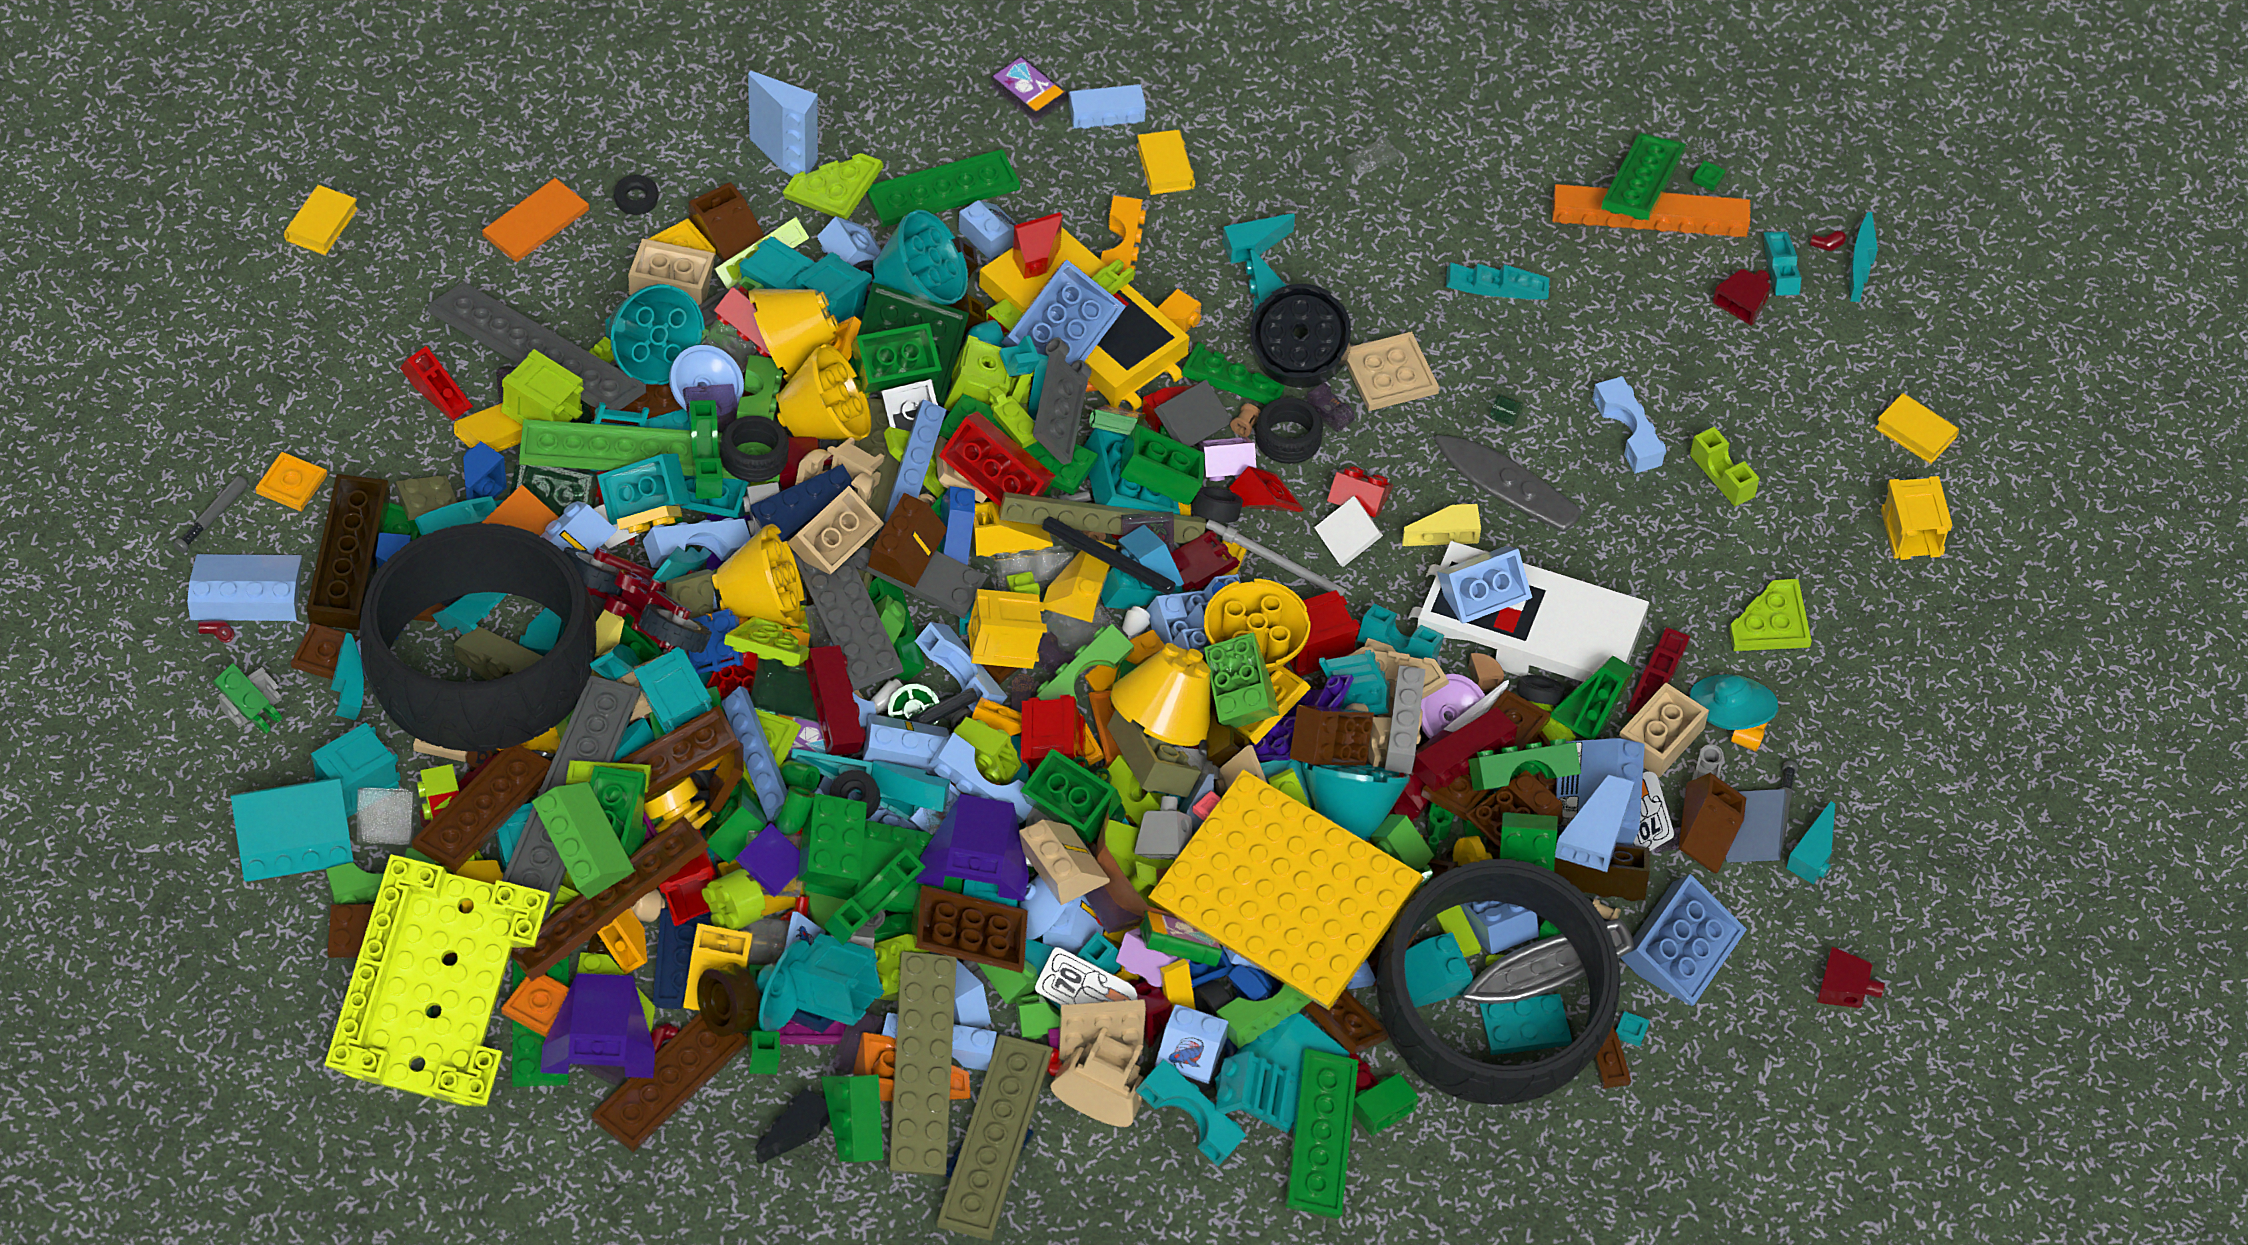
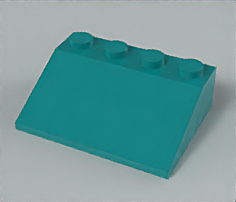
M1095 428L1084 445V448L1098 454V461L1089 472L1095 504L1180 515L1178 502L1120 477L1122 446L1129 435Z
M340 777L230 795L244 882L327 869L353 862Z
M1301 1013L1291 1014L1276 1027L1268 1029L1253 1042L1242 1046L1235 1054L1238 1055L1251 1051L1255 1057H1263L1267 1063H1275L1279 1065V1069L1283 1071L1289 1070L1291 1075L1296 1077L1295 1082L1289 1083L1284 1121L1289 1123L1288 1128L1283 1129L1244 1109L1239 1110L1288 1133L1295 1121L1301 1059L1305 1048L1346 1058L1349 1057V1052ZM1266 1070L1264 1071V1077H1263V1083H1262V1090H1261V1096H1260V1102H1259V1109L1261 1108V1102H1262V1096H1263V1090H1264V1084H1265V1078H1266ZM1222 1072L1215 1078L1217 1093L1220 1087ZM1277 1076L1276 1087H1275V1093H1274V1099H1273V1105H1272V1111H1271V1114H1272V1115H1273V1111H1274V1105H1275V1099H1276V1093H1277V1087H1278V1080H1279V1077H1278V1076Z

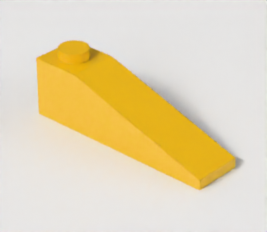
M1098 541L1116 551V545ZM1081 550L1048 586L1043 601L1044 609L1092 623L1110 565Z

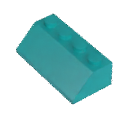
M684 476L691 504L680 508L733 518H740L745 515L742 497L746 496L747 487H750V482L741 479L723 478L722 498L696 499L694 476Z

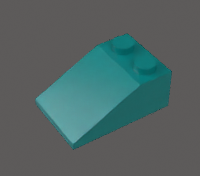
M678 453L660 454L597 475L611 525L618 524L617 519L662 506L682 507L691 504Z
M1453 932L1426 939L1406 950L1405 977L1415 1008L1462 995L1471 984L1473 975Z

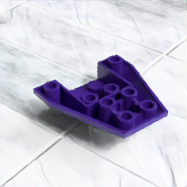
M1331 675L1323 690H1308L1256 745L1251 741L1249 742V745H1252L1258 761H1289L1297 705L1341 709L1348 696L1354 677L1352 675Z
M960 794L920 858V862L925 868L917 877L916 883L943 887L945 876L999 885L997 897L1025 901L1029 873L1022 849L1014 803Z
M577 973L543 1044L541 1073L569 1074L570 1064L625 1066V1077L653 1078L655 1049L633 976Z

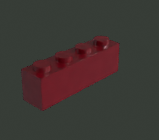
M840 645L810 648L808 659L804 661L826 754L834 756L858 753L866 740L864 727L860 726V710L858 703L854 702V689L846 670V655L842 654Z
M1495 707L1416 754L1413 772L1433 792L1442 787H1448L1458 777L1470 773L1468 759L1478 758L1477 752L1493 750L1494 755L1502 751V748L1512 747L1516 741L1518 727L1498 707Z

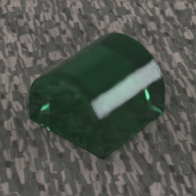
M1498 394L1493 404L1490 418L1514 426L1522 410L1523 402Z

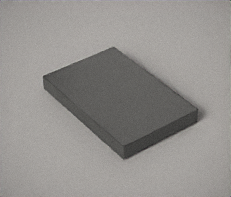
M1207 380L1202 381L1154 409L1171 438L1189 447L1227 427L1232 421Z

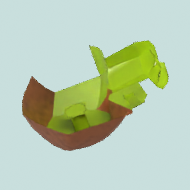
M1108 808L1095 854V860L1110 881L1103 885L1117 905L1138 916L1145 917L1144 913L1147 910L1176 918L1174 914L1168 913L1153 904L1148 898L1155 889L1154 886L1158 885L1176 859H1147L1136 855L1135 848L1140 829L1110 820Z

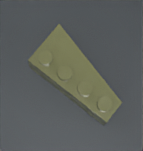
M480 626L474 631L464 634L454 643L455 659L488 681L517 673L543 658V656Z
M1116 709L1107 727L1138 780L1140 787L1149 792L1159 791L1188 797L1201 770L1197 766L1193 765L1191 767L1187 763L1189 757L1184 751L1178 752L1172 746L1173 744L1144 733V726L1135 720L1129 723Z

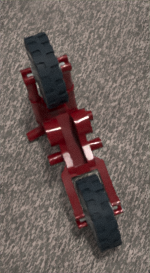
M599 547L596 548L594 554H590L585 550L581 551L578 548H564L563 552L575 565L586 585L589 595H595L606 600L603 606L606 611L620 617H626L627 613L635 618L631 626L632 629L641 631L659 644V647H665L669 652L676 648V646L686 651L688 649L694 653L705 651L712 632L699 621H694L693 618L689 617L692 612L690 609L682 606L666 594L663 590H666V582L652 579L657 571L612 555ZM690 569L686 575L695 573V571Z

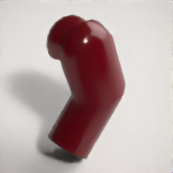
M1840 230L1834 231L1826 237L1813 234L1810 246L1834 251L1845 243L1846 235Z
M224 620L198 621L199 634H213L224 643L233 640L234 630Z
M665 1023L652 1031L651 1039L655 1054L660 1051L664 1041L667 1039L671 1040L680 1032L678 1027L672 1026L671 1023Z

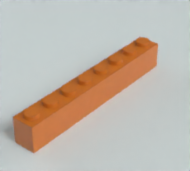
M1555 184L1552 222L1585 224L1587 226L1600 225L1612 228L1626 227L1637 230L1651 229L1708 235H1728L1732 237H1747L1750 199L1663 193L1648 221L1637 220L1632 216L1624 214H1613L1608 210L1601 209L1602 201L1609 188Z

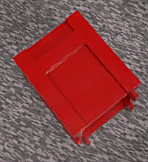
M1337 590L1302 600L1307 607L1310 633L1303 649L1289 661L1294 673L1300 676L1322 670L1319 658L1325 657L1326 660L1346 657L1357 651L1355 639L1360 625L1356 619H1351L1345 608L1347 601L1343 595H1339Z
M1068 694L1060 695V699L1039 701V697L1028 698V701H1022L1021 759L1023 763L1027 764L1031 776L1052 748L1072 761L1078 756L1085 757L1086 720L1084 716L1080 715L1074 696ZM1080 762L1078 765L1084 767L1085 763Z
M707 848L700 856L693 858L676 874L671 875L659 884L661 892L665 893L675 926L685 923L690 918L711 912L708 903L703 898L702 890L710 882L718 879Z

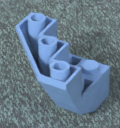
M1239 575L1214 577L1204 591L1156 596L1146 611L1150 614L1149 621L1152 629L1164 645L1172 643L1177 647L1186 650L1193 648L1205 654L1204 647L1211 646L1204 629V616L1207 605L1214 596L1212 587L1217 582L1229 585L1239 581L1240 584Z

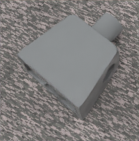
M1162 796L1160 811H1147L1144 813L1135 848L1136 855L1147 859H1177L1192 839V819L1189 815L1177 811L1178 798Z

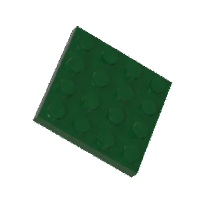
M873 282L857 336L929 323L942 369L937 380L932 381L937 405L942 407L969 313ZM852 352L849 363L857 375L854 379L860 380Z

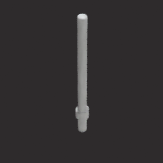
M1209 520L1207 522L1206 528L1222 536V540L1230 544L1234 542L1328 592L1337 590L1340 596L1345 595V588L1239 534V530L1231 526L1227 528L1216 521Z

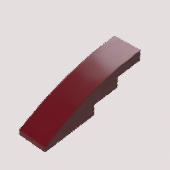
M1666 627L1659 645L1656 646L1651 660L1644 670L1627 713L1635 716L1665 683L1670 685L1691 636Z

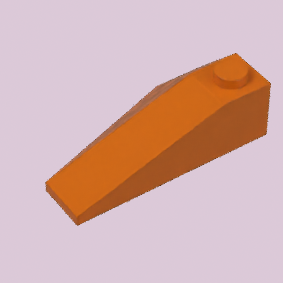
M863 1033L853 1074L879 1075L880 1101H892L895 1039L890 1036ZM951 1065L950 1099H969V1072Z

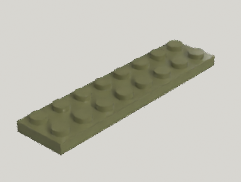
M901 952L888 1166V1172L937 1177H944L946 1175L956 957Z
M999 1034L937 1221V1227L990 1241L993 1240L1051 1061L1053 1047Z

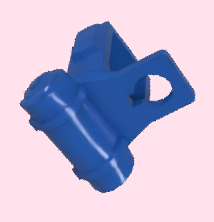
M1239 964L1228 975L1237 990L1236 997L1232 1001L1238 997L1249 1001H1263L1274 997L1282 989L1267 972L1250 966L1245 967Z

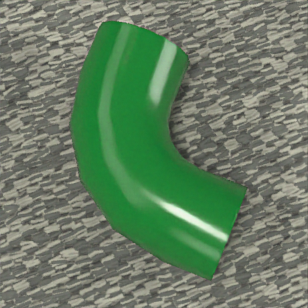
M788 760L779 768L787 787L797 786L813 791L819 783L820 772L816 766L796 760Z
M797 786L789 787L784 803L774 812V823L780 833L792 836L802 829L815 798L814 793Z

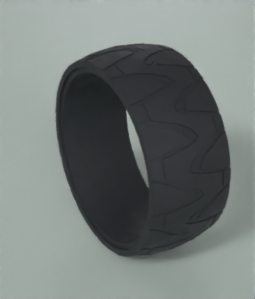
M494 523L461 524L433 531V533H428L400 548L401 550L389 557L387 562L379 568L369 585L360 620L361 657L373 693L386 714L402 730L421 741L437 747L442 746L446 749L458 751H492L498 748L504 749L519 745L546 733L550 728L558 725L576 707L575 705L578 703L592 672L590 663L595 658L596 619L589 592L578 570L570 558L552 542L544 537H539V535L531 531L509 525L505 526ZM472 593H507L533 600L553 611L567 625L559 642L543 658L517 673L489 681L453 682L436 679L411 669L390 651L394 640L401 630L421 612L447 599Z
M1489 859L1464 864L1442 873L1430 880L1426 886H1422L1406 902L1387 931L1384 945L1381 948L1377 973V999L1380 1004L1379 1010L1384 1026L1393 1045L1409 1067L1423 1080L1448 1095L1451 1094L1453 1097L1461 1100L1487 1105H1507L1540 1098L1544 1094L1556 1091L1575 1078L1594 1059L1609 1035L1616 1015L1620 997V966L1611 933L1608 931L1603 917L1588 897L1575 885H1571L1568 880L1551 870L1536 866L1535 864L1523 861L1516 862V860ZM1477 901L1505 902L1523 907L1542 916L1569 940L1583 964L1590 993L1589 1016L1585 1031L1575 1042L1558 1054L1526 1065H1493L1476 1061L1458 1053L1431 1032L1417 1013L1411 1000L1405 977V953L1407 943L1416 931L1432 917L1449 908Z

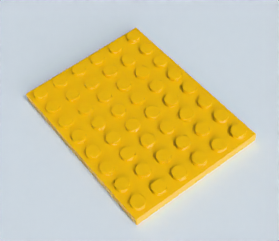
M1243 769L1148 898L1153 904L1168 913L1174 914L1176 918L1330 1010L1424 878L1422 874Z

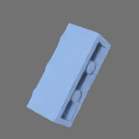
M1141 84L1069 91V111L1073 128L1112 126L1124 123L1135 124L1145 121L1146 105Z

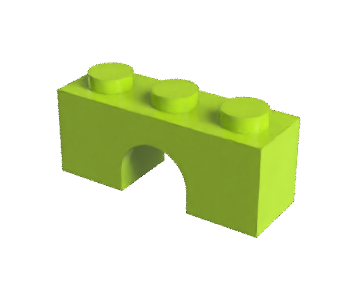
M1714 426L1694 436L1690 456L1733 506L1736 507L1756 496L1760 478L1745 461L1737 465L1732 463L1728 453L1729 442Z
M1118 755L1107 769L1112 776L1111 785L1118 790L1126 814L1131 816L1136 823V828L1140 829L1144 813L1147 811H1160L1162 796L1166 795L1148 792L1143 798L1142 788L1125 757ZM1107 774L1101 776L1102 780L1107 778Z

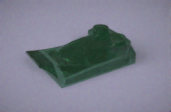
M518 464L514 468L510 495L523 485L560 518L564 514L565 508L576 501L588 504L594 509L598 490L597 476L589 472H580L563 467Z
M757 657L749 692L754 708L774 715L783 714L818 722L805 667L799 665L787 666L782 663V660Z

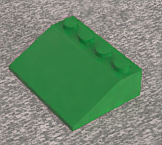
M865 820L861 878L854 886L855 895L866 887L906 847L920 861L923 852L935 834ZM945 876L943 887L916 883L915 879L888 905L913 910L922 885L961 894L962 879Z

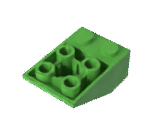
M1254 632L1204 647L1207 665L1211 670L1210 680L1218 719L1221 724L1238 728L1279 715L1275 690Z

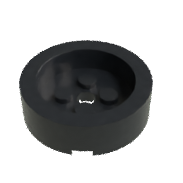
M1292 284L1273 291L1272 295L1258 305L1251 321L1250 336L1254 358L1260 369L1269 378L1280 384L1294 388H1309L1323 384L1333 378L1343 368L1349 357L1352 339L1348 313L1343 304L1331 295V292L1319 286ZM1298 327H1304L1308 331L1307 335L1302 337V339L1294 335V331Z

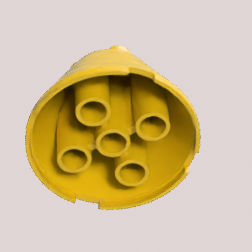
M758 288L749 291L750 303H756L757 312L753 314L765 344L778 369L783 367L787 372L783 376L789 382L815 348L829 344L836 337V331L840 328L834 314L830 316L826 308L829 305V301L824 291L818 293L816 289Z
M829 344L815 348L783 390L776 394L780 412L777 414L778 420L783 427L787 426L794 437H816L826 440H848L852 437L855 441H860L870 434L871 413L866 394H863V391L859 392L853 379L857 375L839 350Z
M769 524L758 531L718 567L717 573L712 575V580L715 588L720 591L722 598L720 600L721 610L730 608V611H733V615L738 618L751 619L752 617H758L777 622L780 625L796 627L802 625L805 620V610L800 611V601L805 600L804 590L792 550L787 541H781L778 536L781 530L776 525Z
M1254 579V582L1240 584L1239 581H1236L1220 589L1207 605L1204 616V629L1211 645L1254 632L1270 676L1303 649L1309 637L1310 621L1307 607L1291 589L1274 581Z
M1166 643L1162 650L1114 684L1110 695L1111 700L1117 711L1129 723L1135 720L1144 726V733L1167 743L1180 746L1199 745L1201 740L1207 739L1210 723L1211 670L1202 660L1203 654L1193 648L1186 650L1172 643Z

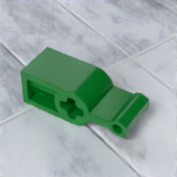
M1433 802L1427 823L1428 847L1434 854L1432 859L1437 856L1439 841L1445 840L1450 835L1455 814Z

